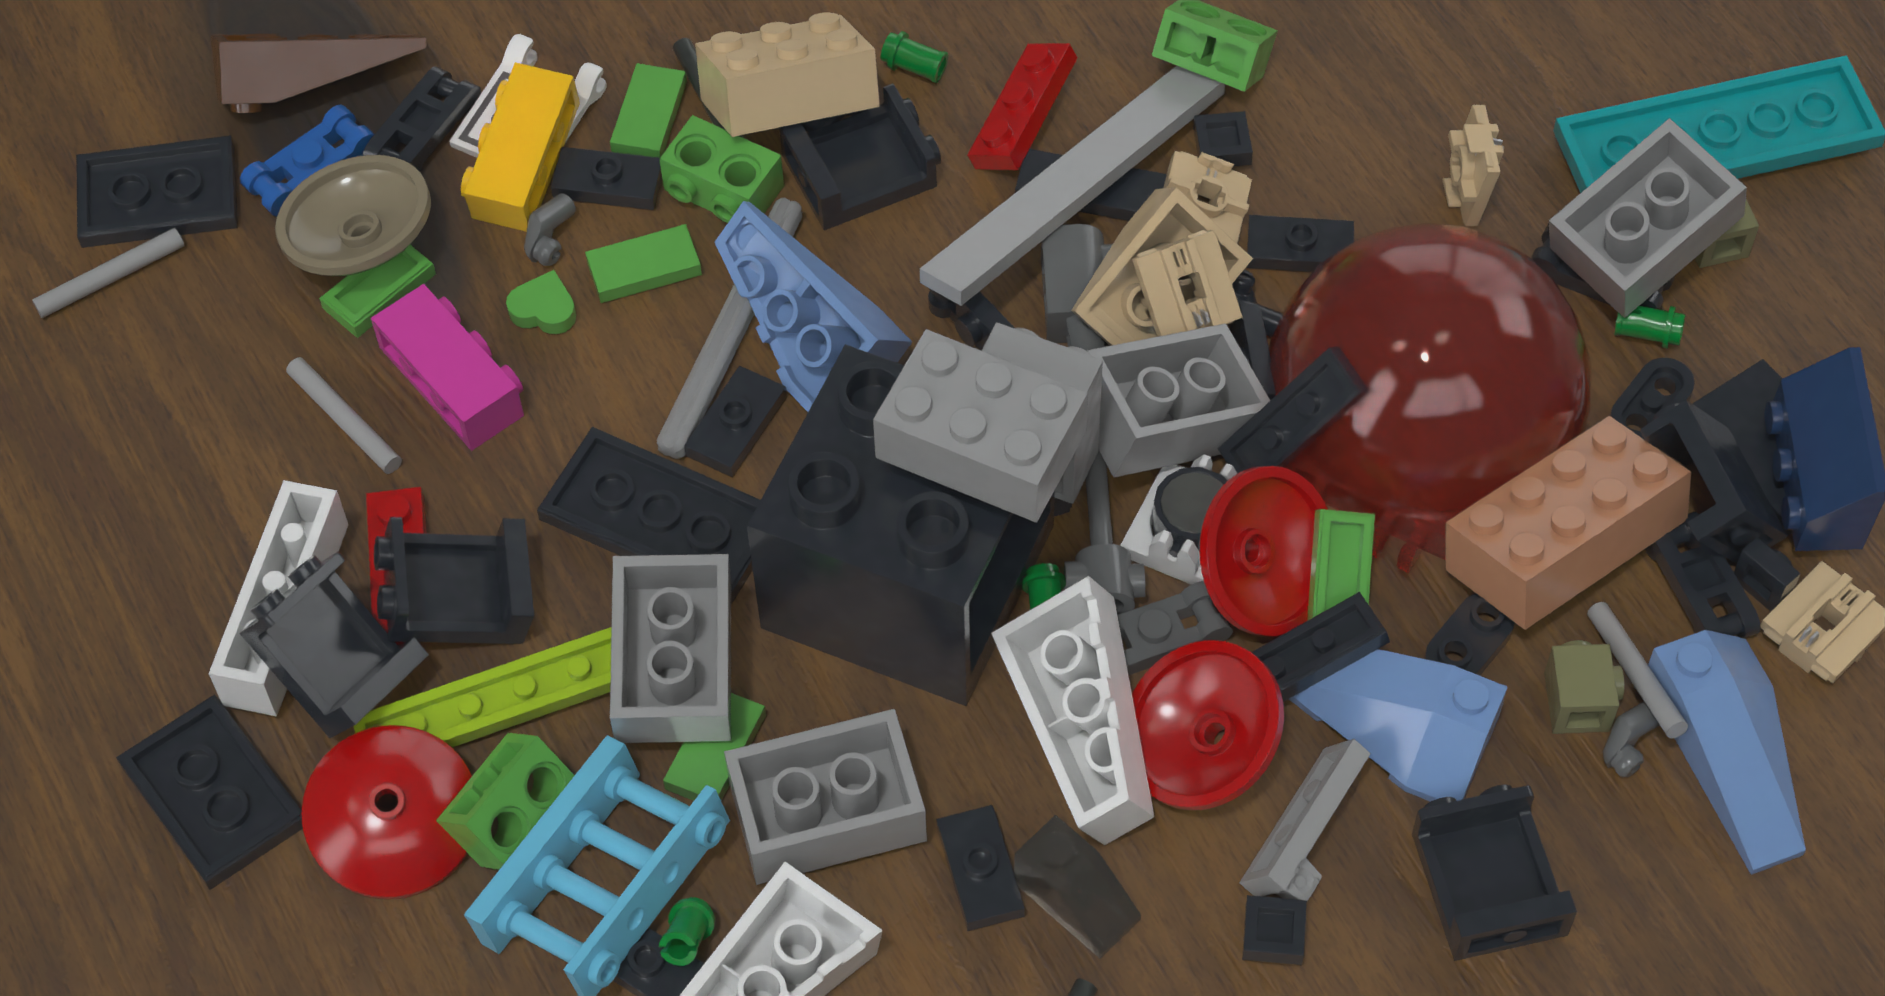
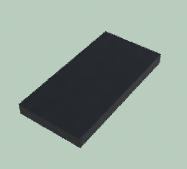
M591 427L537 509L539 520L619 556L729 554L731 605L753 571L747 524L756 510L760 499L594 427Z

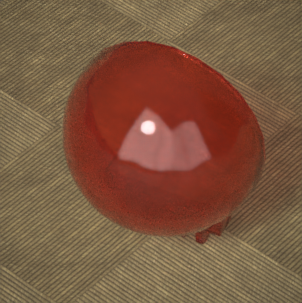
M1436 223L1396 226L1356 239L1320 263L1290 297L1269 345L1270 366L1276 395L1329 347L1341 348L1370 390L1367 395L1351 407L1284 468L1290 469L1308 480L1319 492L1326 505L1339 511L1375 514L1372 556L1377 558L1385 550L1391 535L1407 542V544H1404L1401 548L1396 566L1407 573L1411 571L1423 550L1446 561L1447 521L1582 434L1589 420L1592 382L1591 360L1579 319L1561 289L1528 255L1495 236L1464 226Z

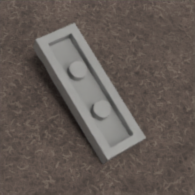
M1355 739L1323 749L1239 884L1254 896H1266L1275 893L1284 899L1309 900L1322 875L1306 857L1371 754Z

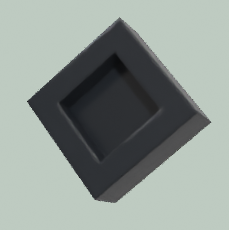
M1245 111L1194 116L1193 131L1198 158L1203 152L1230 162L1234 166L1252 164L1253 151Z
M1758 537L1742 550L1734 570V574L1743 589L1770 612L1795 588L1801 574L1782 552L1771 549Z
M1247 895L1242 960L1302 965L1307 900Z

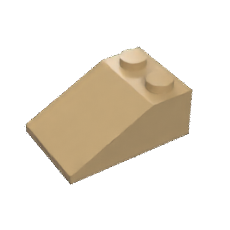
M1177 187L1155 189L1122 229L1071 311L1110 346L1157 337L1148 307H1144L1141 301L1144 298V294L1132 261L1133 258L1137 257V254L1181 239H1187L1188 235L1202 230L1206 232L1215 230L1232 284L1253 258ZM1188 275L1180 277L1178 281L1184 300L1195 298L1193 291L1196 288L1193 279L1189 278Z

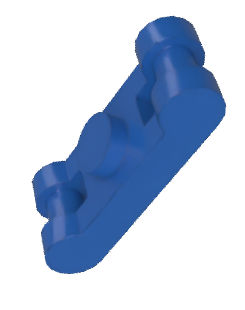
M336 105L325 114L320 124L265 162L257 161L249 164L241 173L240 183L252 195H260L262 197V205L273 216L277 217L288 195L303 180L330 164L352 157L363 156L367 143L375 134L367 126H358L355 115L346 106ZM343 139L344 143L338 146L336 149L332 146L339 140ZM284 178L288 180L287 183H282L280 181H282Z

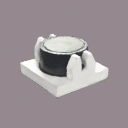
M1205 454L1194 460L1191 468H1185L1177 464L1162 467L1120 545L1130 552L1131 560L1191 585L1204 581L1199 552L1204 518L1217 492L1229 479L1237 474L1234 467L1226 463L1220 474L1212 471L1213 463L1211 457Z

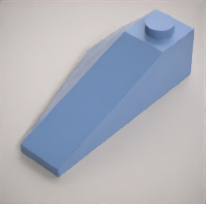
M743 201L716 239L715 245L739 295L747 297L760 324L756 327L762 343H769L780 368L776 372L782 384L786 386V390L807 412H809L845 344L896 363L911 345L912 341L876 304L752 203Z

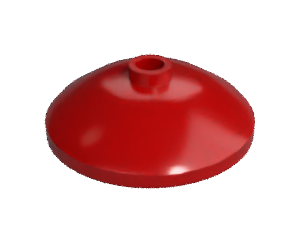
M1260 466L1246 469L1233 476L1220 488L1213 498L1205 515L1201 530L1200 565L1203 580L1213 604L1233 626L1257 636L1283 635L1306 622L1308 617L1315 510H1328L1315 487L1303 476L1290 469L1278 466Z
M1204 640L1179 647L1158 660L1140 679L1132 693L1150 795L1168 806L1184 810H1204L1232 801L1258 781L1270 765L1279 746L1284 724V705L1279 685L1263 661L1247 649L1234 643ZM1225 730L1222 739L1217 744H1214L1216 735L1220 731Z
M399 725L378 726L362 730L347 737L335 745L317 764L309 778L303 796V832L314 859L333 881L351 892L370 898H406L435 887L448 878L468 854L436 820L472 777L470 770L451 746L437 736L418 728ZM385 794H392L398 798L396 808L389 812H383L377 808L378 799Z

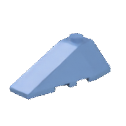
M1703 630L1654 648L1648 666L1688 724L1686 732L1675 738L1750 874L1758 873L1803 856L1806 848L1774 688L1747 640Z
M1377 649L1291 697L1289 700L1315 721L1327 723L1347 740L1355 739L1371 753L1369 758L1389 773L1388 779L1403 791L1430 802L1442 797H1454L1458 801L1464 799L1499 719L1508 687L1454 665Z

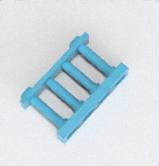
M607 735L465 912V918L481 944L498 954L502 952L513 937L518 935L566 961L568 964L563 970L578 996H596L602 988L608 986L614 980L619 971L620 964L628 955L631 947L638 942L706 851L716 846L721 840L730 819L716 789L706 785L689 806L637 780L640 773L626 745ZM627 800L675 826L654 851L602 824L619 802ZM591 844L640 870L620 897L567 869L585 846ZM556 890L604 916L584 943L531 915L548 892Z

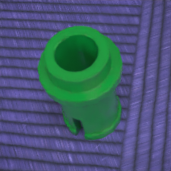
M901 31L899 34L889 33L883 44L880 60L886 62L888 69L893 71L899 67L938 83L946 69L949 55L945 51H939L909 39L908 33Z
M1638 306L1625 318L1618 312L1614 335L1661 342L1664 349H1668L1669 344L1680 346L1686 314L1677 313L1674 306H1670L1669 311Z
M1040 563L1026 570V577L1023 578L1021 583L1023 591L1029 596L1030 610L1059 594L1065 588V575L1060 573L1057 565Z
M697 897L681 899L673 905L668 915L670 926L659 942V947H664L660 952L661 956L667 962L677 966L688 965L695 959L701 941L708 938L715 927L714 913L706 901Z

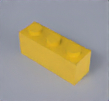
M515 62L508 81L502 80L496 92V111L491 124L485 123L479 135V155L474 167L469 166L462 178L461 195L466 199L472 219L527 232L529 216L533 211L541 207L556 168L561 148L564 147L580 105L573 76Z

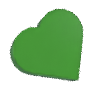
M554 270L516 287L507 296L506 306L510 320L521 328L538 326L548 334H560L569 330L575 323L576 311L573 300Z

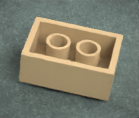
M830 12L812 15L809 21L791 25L785 22H771L761 26L760 31L745 34L731 31L721 32L713 35L709 41L695 43L701 101L731 137L879 107L875 48L842 15Z

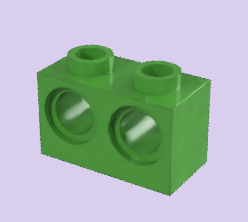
M1178 0L1165 9L1152 56L1245 92L1264 77L1278 30L1199 0Z
M694 115L690 117L660 157L665 191H668L678 201L684 203L692 202L713 212L716 217L727 223L743 201L752 203L761 212L765 213L784 187L782 158L780 154L743 137H731L725 129Z
M507 733L436 821L480 867L500 870L575 775L538 736ZM532 773L534 783L531 792L528 793L527 782ZM497 817L498 830L494 838H492L491 827L494 819Z

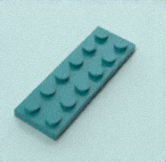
M1847 55L1556 118L1553 129L1580 193L1669 118L1732 175L1736 176L1737 179L1879 148L1883 146L1885 141V129Z

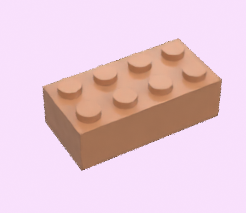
M1608 416L1447 521L1446 571L1526 630L1656 542L1666 533L1684 523L1688 518L1691 471Z

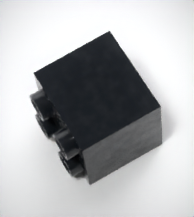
M845 344L747 524L760 628L967 706L996 646L991 633L1007 624L1023 591L1021 582L1026 577V570L1036 564L1054 527L1055 490L1036 523L877 459L875 456L873 419L905 365Z

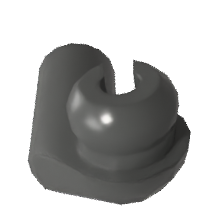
M558 194L530 214L524 251L532 262L539 261L543 266H551L558 261L561 255L559 252L561 244L558 240L552 239L554 229L571 218L576 212L574 202L569 196Z
M1644 701L1616 718L1602 751L1607 768L1613 767L1621 777H1630L1639 770L1640 764L1644 762V756L1639 750L1634 748V745L1641 736L1660 726Z

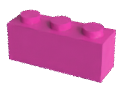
M422 284L371 317L379 348L471 451L524 416L519 396L523 392V386L519 378L508 365L505 364L499 367L491 358L492 353L489 346L477 331L473 330L468 333L460 324L461 319L457 310L446 297L443 296L437 299L425 284Z

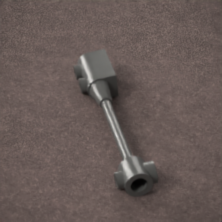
M1086 224L1061 225L1041 241L1046 340L1054 343H1067L1068 347H1079L1086 351L1105 347L1106 342L1071 310L1113 245L1104 244L1103 233L1094 226ZM1098 449L1096 458L1085 478L1091 546L1079 551L1075 556V561H1064L1065 589L1089 576L1114 596L1118 615L1134 609V598L1145 597L1144 564H1131V554L1126 548L1113 544L1107 465Z

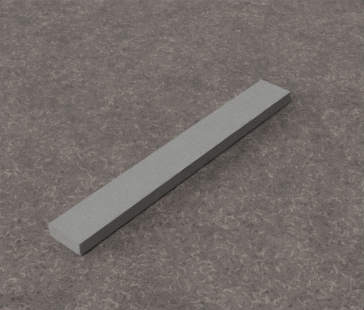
M1174 67L920 268V283L962 306L1194 119L1195 115H1199L1224 94L1225 84L1185 68Z

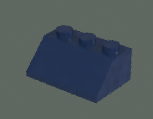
M1849 347L1781 379L1773 401H1768L1765 406V428L1768 434L1775 435L1777 446L1773 454V473L1777 482L1783 481L1785 491L1781 506L1782 523L1785 530H1792L1795 551L1863 549L1885 502V469L1861 348Z

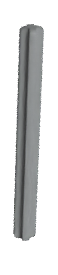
M783 197L775 202L768 217L793 237L802 219V208L798 202L790 201ZM735 284L657 438L658 451L665 456L675 459L685 456L684 445L703 419L754 316V311L747 297L739 295Z

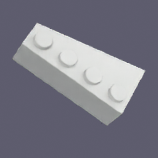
M1088 576L991 634L1078 828L1103 845H1106L1154 818V812L1114 596Z
M784 862L680 996H825L877 955L883 930L794 867Z

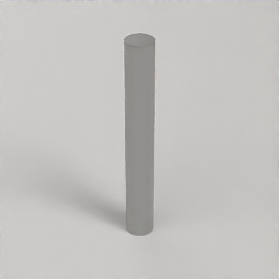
M173 228L32 299V302L41 318H44L185 245L178 231Z
M296 358L288 364L286 368L287 374L386 474L393 473L399 468L402 458L303 358Z
M1605 602L1594 604L1588 610V617L1605 643L1610 644L1611 652L1667 737L1677 738L1684 734L1688 728L1687 722L1608 604Z

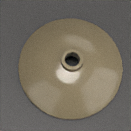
M365 155L341 160L313 173L288 195L277 215L275 226L276 238L285 257L296 267L304 271L329 276H345L369 271L398 256L418 236L430 213V191L422 174L404 160L384 155Z

